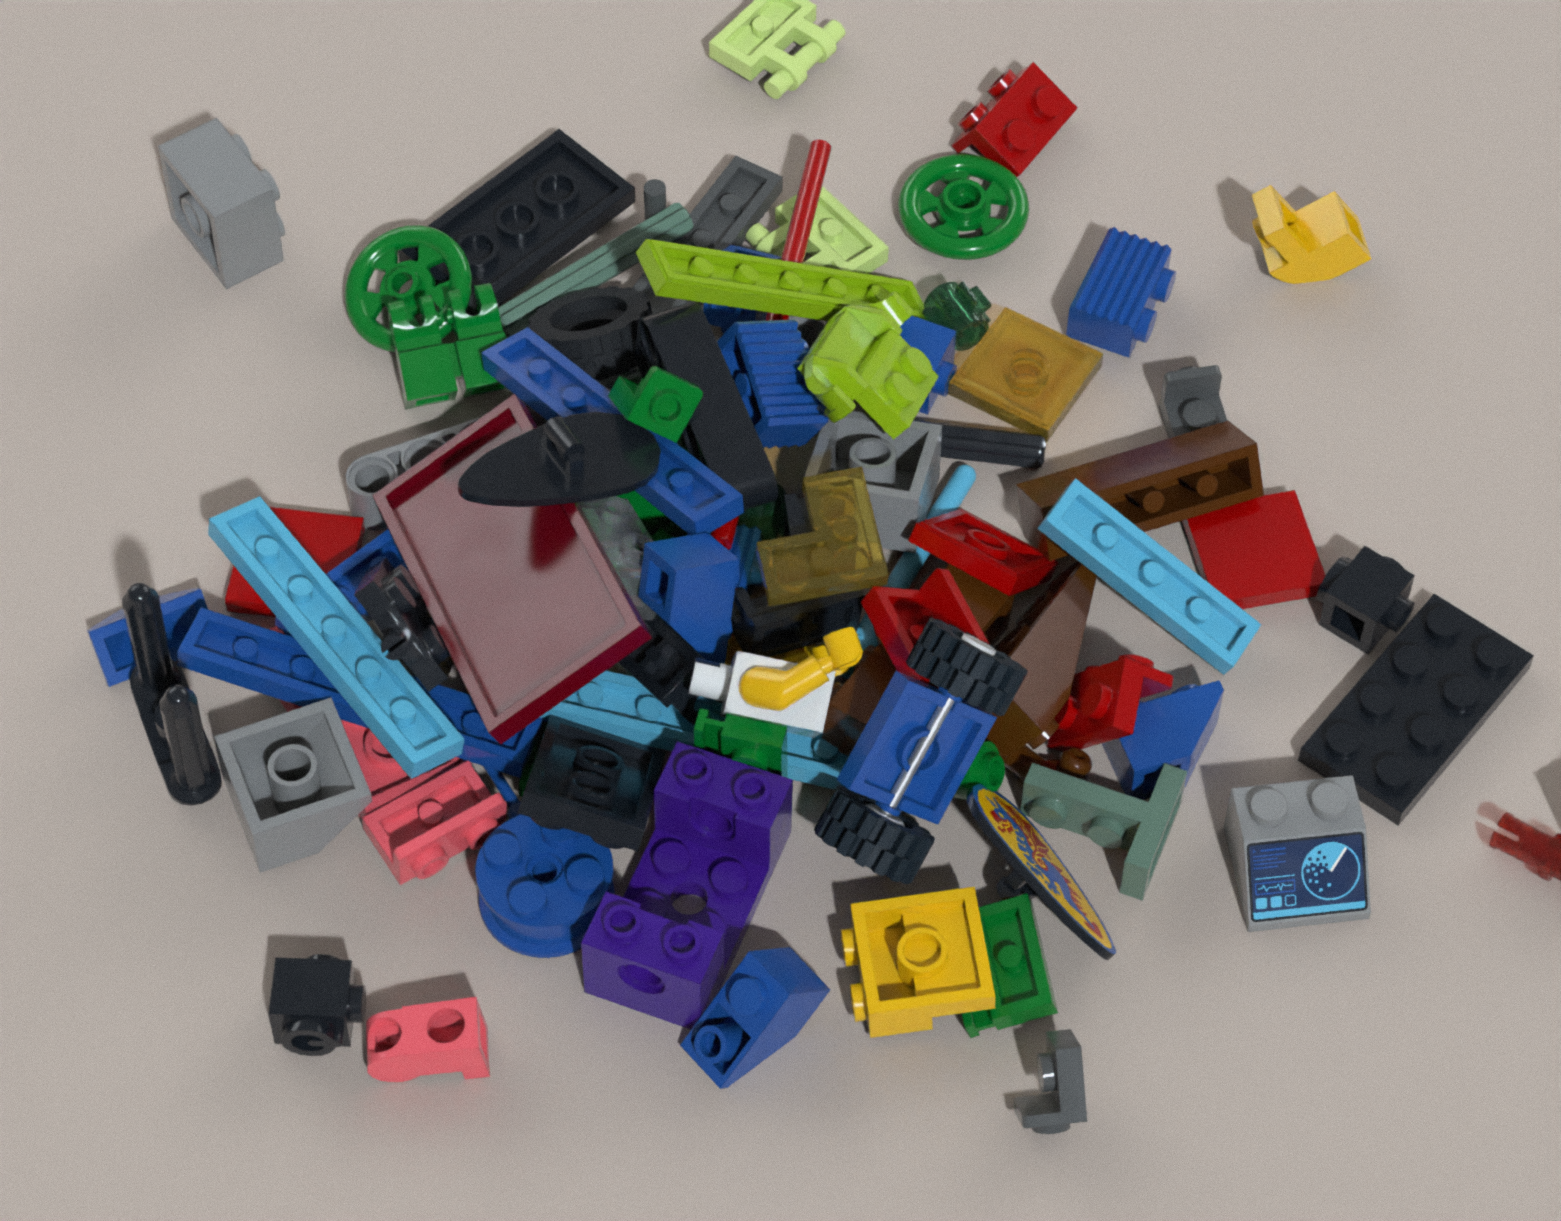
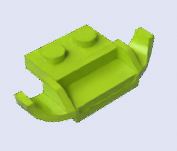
M896 291L875 303H856L841 309L829 319L797 368L804 376L808 390L826 407L823 414L831 422L835 423L851 413L856 407V404L853 402L855 399L893 440L910 427L939 377L933 371L926 355L919 349L911 347L900 336L903 331L900 326L912 316L914 310Z

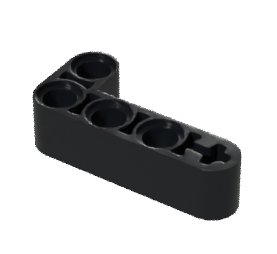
M693 301L640 318L635 355L641 377L645 378L649 369L657 366L697 385L703 391L701 401L681 434L688 452L743 495L744 511L776 501L778 499V487L774 471L701 306L698 302Z

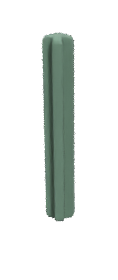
M680 203L671 204L498 307L503 332L508 337L527 328V325H529L528 320L536 314L535 311L540 307L548 305L550 301L565 297L573 292H581L599 287L640 262L636 252L645 239L673 243L688 234L694 228L688 211Z

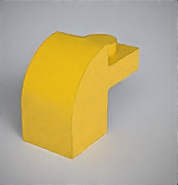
M1272 185L1252 194L1258 215L1257 218L1252 220L1253 228L1260 240L1269 273L1276 279L1291 284L1330 280L1371 260L1358 216L1335 191L1297 211L1288 204Z

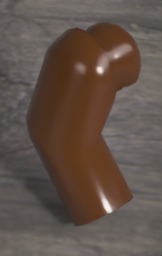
M1024 745L1007 758L1002 757L1005 767L1023 782L1032 763L1088 781L1087 774L1092 769V761L1089 755L1078 748L1063 751L1060 759L1044 760L1027 745Z

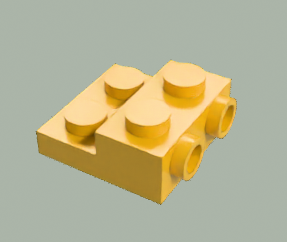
M975 886L850 904L851 928L840 929L843 956L846 967L858 965L861 983L850 984L851 1004L854 1021L867 1020L870 1038L933 1029L932 1017L995 1009L996 996Z

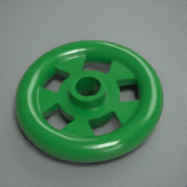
M953 154L928 161L917 168L906 179L899 194L898 212L905 231L924 249L945 258L975 260L997 254L1008 248L1019 238L1028 221L1029 201L1020 180L1003 165L982 156ZM976 177L991 184L985 191L979 183L969 180V178ZM941 180L947 186L938 197H935L926 189L933 183ZM991 204L1007 206L1006 218H989ZM935 211L943 224L932 228L925 221L923 215ZM981 229L982 236L959 238L958 231Z
M407 225L381 234L360 252L349 271L344 296L346 311L351 324L357 333L369 344L385 351L395 352L391 329L381 325L376 320L377 316L385 306L387 307V303L403 300L409 323L414 327H420L422 325L415 318V315L421 314L419 297L431 294L433 301L440 309L439 313L442 317L443 326L439 327L442 340L453 330L452 324L448 325L446 320L448 308L447 291L459 289L465 311L470 301L472 273L468 259L460 245L453 238L432 227ZM418 248L417 261L408 260L398 263L399 250ZM444 262L447 266L450 280L435 286V279L430 272V268ZM374 271L385 272L380 284L379 293L367 291ZM413 280L412 286L407 292L399 293L401 287L407 281Z

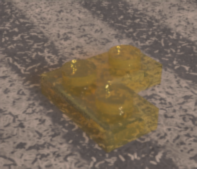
M862 466L803 477L802 489L813 532L760 541L756 544V555L769 607L872 588L873 586H883L888 583L889 574Z

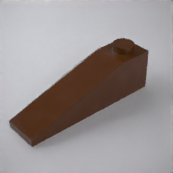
M1079 561L1057 575L1016 620L1018 626L998 645L994 646V649L1005 653L1028 671L1005 715L997 716L992 712L997 719L985 741L994 743L999 751V755L1007 758L1026 744L1032 749L1038 748L1054 734L1060 725L1054 718L1070 696L1097 578L1096 574Z

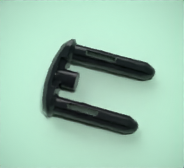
M135 583L130 586L122 598L123 611L136 664L130 677L132 695L168 794L174 801L182 805L193 806L203 804L213 799L220 791L222 786L220 769L202 726L197 697L189 689L181 667L177 666V663L170 657L159 595L154 588L144 583Z

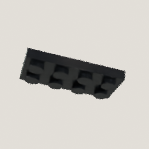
M558 129L429 224L428 227L446 233L464 251L472 273V292L466 313L475 316L478 315L475 285L490 283L499 306L635 203V187L562 130ZM417 247L398 251L399 262L418 260ZM444 262L430 268V272L435 279V286L450 280L449 272Z
M1433 594L1300 749L1298 761L1324 778L1353 775L1359 801L1399 826L1530 669L1534 655L1443 598Z

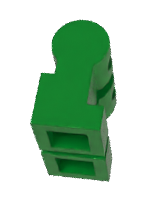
M490 283L474 286L478 315L475 316L466 313L459 289L447 291L448 308L446 320L448 325L452 324L456 341L449 344L442 343L439 327L443 326L442 317L435 310L431 294L419 297L423 323L420 327H414L409 323L403 300L387 303L405 410L455 400L458 392L456 384L458 379L463 398L507 389L488 374L483 367L481 352L506 339L497 301Z

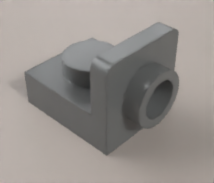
M1218 365L1205 367L1189 366L1177 371L1167 372L1164 375L1159 409L1168 438L1228 421L1219 396L1222 374Z
M1071 1029L1046 1032L1047 1053L1037 1054V1069L1041 1091L1050 1093L1014 1098V1111L1023 1128H1032V1131L1039 1134H1056L1069 1130L1071 1127L1070 1123L1087 1122L1082 1048Z

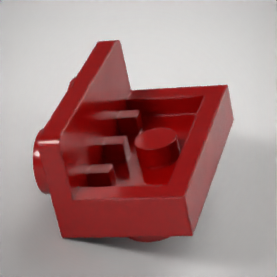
M1034 62L1017 74L1008 69L988 88L987 92L993 98L987 105L984 106L982 102H979L959 121L957 125L963 132L951 146L957 153H960L973 144L986 158L998 162L1018 177L1078 107Z
M935 569L919 590L873 586L861 601L874 627L875 634L881 640L896 670L936 688L939 687L929 682V679L917 674L906 663L929 618L939 619L948 625L951 624L962 632H968L977 639L989 644L948 569Z
M1131 654L1121 655L1118 657V660L1104 665L1087 666L1085 671L1074 674L1069 699L1054 718L1060 725L1048 739L1047 747L1061 752L1071 748L1085 749L1132 735L1139 699L1172 689L1174 676L1155 669L1152 660Z

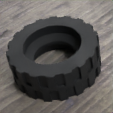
M608 286V288L596 287L581 292H573L565 297L550 301L548 305L540 307L535 311L536 314L529 318V325L527 327L592 378L601 380L615 374L625 373L629 369L638 366L635 355L638 322L640 318L651 315L652 309L649 297L646 298V294L642 291H635V288H618V286Z

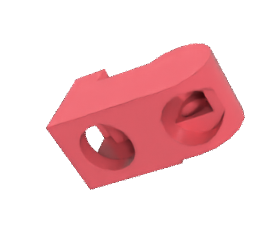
M477 997L402 1006V1009L377 1013L366 1021L367 1073L379 1081L404 1082L423 1075L462 1072L465 1079L490 1077L488 1026Z

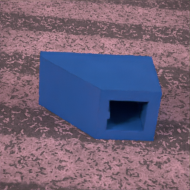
M708 532L645 543L638 597L705 660L725 664L728 640L732 635L731 616L735 587L738 585L740 577L739 559Z
M1220 680L1201 686L1196 684L1185 685L1176 689L1170 695L1146 702L1139 701L1133 734L1102 743L1126 795L1141 800L1150 798L1164 763L1188 771L1185 782L1186 787L1218 723L1224 692Z
M790 947L749 951L680 1046L720 1089L728 1088L795 1038L831 989Z

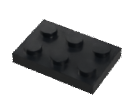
M550 714L517 813L531 817L536 824L547 829L560 830L565 828L590 836L593 841L606 848L621 849L625 847L638 852L666 751Z

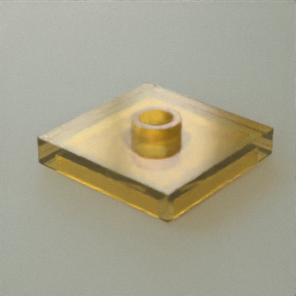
M1005 307L950 380L948 394L1024 432L1042 435L1045 437L1046 442H1048L1102 367L1104 354Z

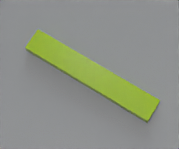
M645 239L636 252L656 296L829 321L845 306L856 303H875L896 291L914 310L912 316L932 322L913 282L908 280L653 239Z

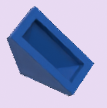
M199 587L159 596L170 657L173 661H177V651L200 608L208 609ZM122 608L87 630L109 687L129 680L133 669L136 667Z

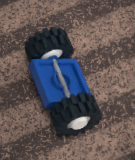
M929 618L906 663L917 674L929 679V682L939 688L895 671L836 779L844 787L841 785L837 786L814 828L815 834L822 838V841L828 846L837 848L836 851L844 857L849 856L854 859L856 864L862 867L866 866L882 877L886 875L892 881L898 883L900 881L903 884L912 883L931 849L935 837L930 835L931 833L926 828L919 826V823L912 818L903 816L901 811L934 824H939L997 719L992 712L997 716L1005 715L1028 673L1027 669L1023 668L1020 663L1012 660L1005 653L994 649L995 647L977 639L968 632L964 633L959 628L951 624L948 625L939 619Z

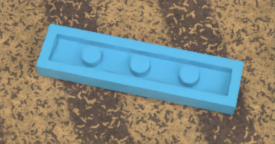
M1076 478L1066 487L1037 528L1223 675L1234 667L1262 625Z

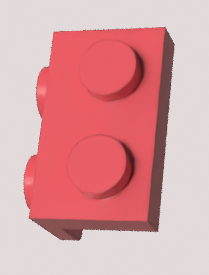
M467 760L362 817V828L398 883L402 885L415 877L426 879L435 875L446 866L449 858L469 847L472 850L480 849L487 837L498 826L506 822L507 803L500 793L491 795Z

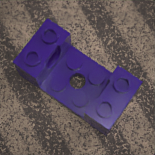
M677 741L654 789L655 830L624 896L621 897L605 892L581 942L584 993L690 1030L694 1027L721 990L792 830V779ZM683 895H695L703 899L706 906L696 914L687 915L678 912L672 904Z

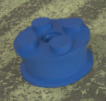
M522 814L498 826L484 841L477 856L476 882L479 890V909L484 925L500 944L522 955L552 958L568 955L580 950L581 942L605 892L615 894L612 880L613 858L610 848L597 844L590 836L572 830L544 828L536 824L531 817Z

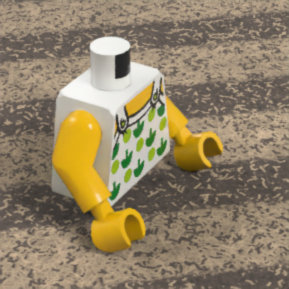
M847 627L825 635L823 637L824 644L811 648L813 654L800 663L740 651L734 654L731 665L696 658L688 694L723 701L720 712L722 717L726 718V715L730 714L787 726L788 733L815 738L823 733L835 677L846 673L850 667L858 664L862 658L863 650L855 629Z

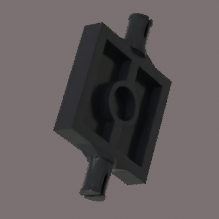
M386 557L366 571L354 596L383 634L381 651L384 653L388 650L385 657L390 660L402 659L429 692L448 678L454 661L432 616L426 610L424 600L420 601L422 596L409 571L402 565L394 568Z

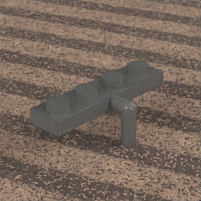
M735 155L689 214L694 225L693 230L673 243L721 251L729 245L740 247L746 239L747 231L761 220L783 191V176ZM652 179L644 185L645 220L666 208V185L661 180ZM645 272L632 287L635 288V291L644 292L646 298L649 297L652 314L693 302L656 296Z

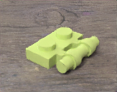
M754 0L709 42V57L749 81H752L765 69L773 75L764 83V89L770 97L779 99L787 90L795 91L803 84L808 77L807 71L817 62L824 63L836 52V44L845 36L846 32L842 24L836 20H830L823 28L814 24L817 5L809 0ZM794 41L801 45L802 48L792 56L784 50Z
M822 186L806 252L812 257L803 262V264L869 274L888 262L889 247ZM797 194L775 208V223L780 226L779 228L769 232L761 223H757L747 231L745 238L756 251L782 256Z

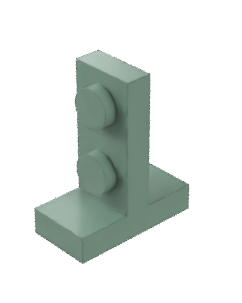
M1032 763L1024 780L1020 811L1041 826L1051 829L1063 828L1089 837L1094 843L1110 849L1121 848L1129 851L1124 862L1119 893L1143 901L1181 806L1188 771L1164 763L1150 800L1147 802Z

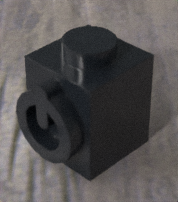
M1366 546L1361 549L1353 560L1348 557L1339 558L1324 577L1316 595V600L1323 603L1319 625L1369 655L1389 629L1395 633L1398 632L1411 615L1415 603L1409 599L1415 575L1405 570L1393 558L1382 556Z
M326 954L312 955L307 959L276 957L268 1013L274 1043L282 1044L290 1052L306 1056H322L331 1053L335 1047H351L353 1023H364L366 1012V986L356 985L352 960H340L337 957Z

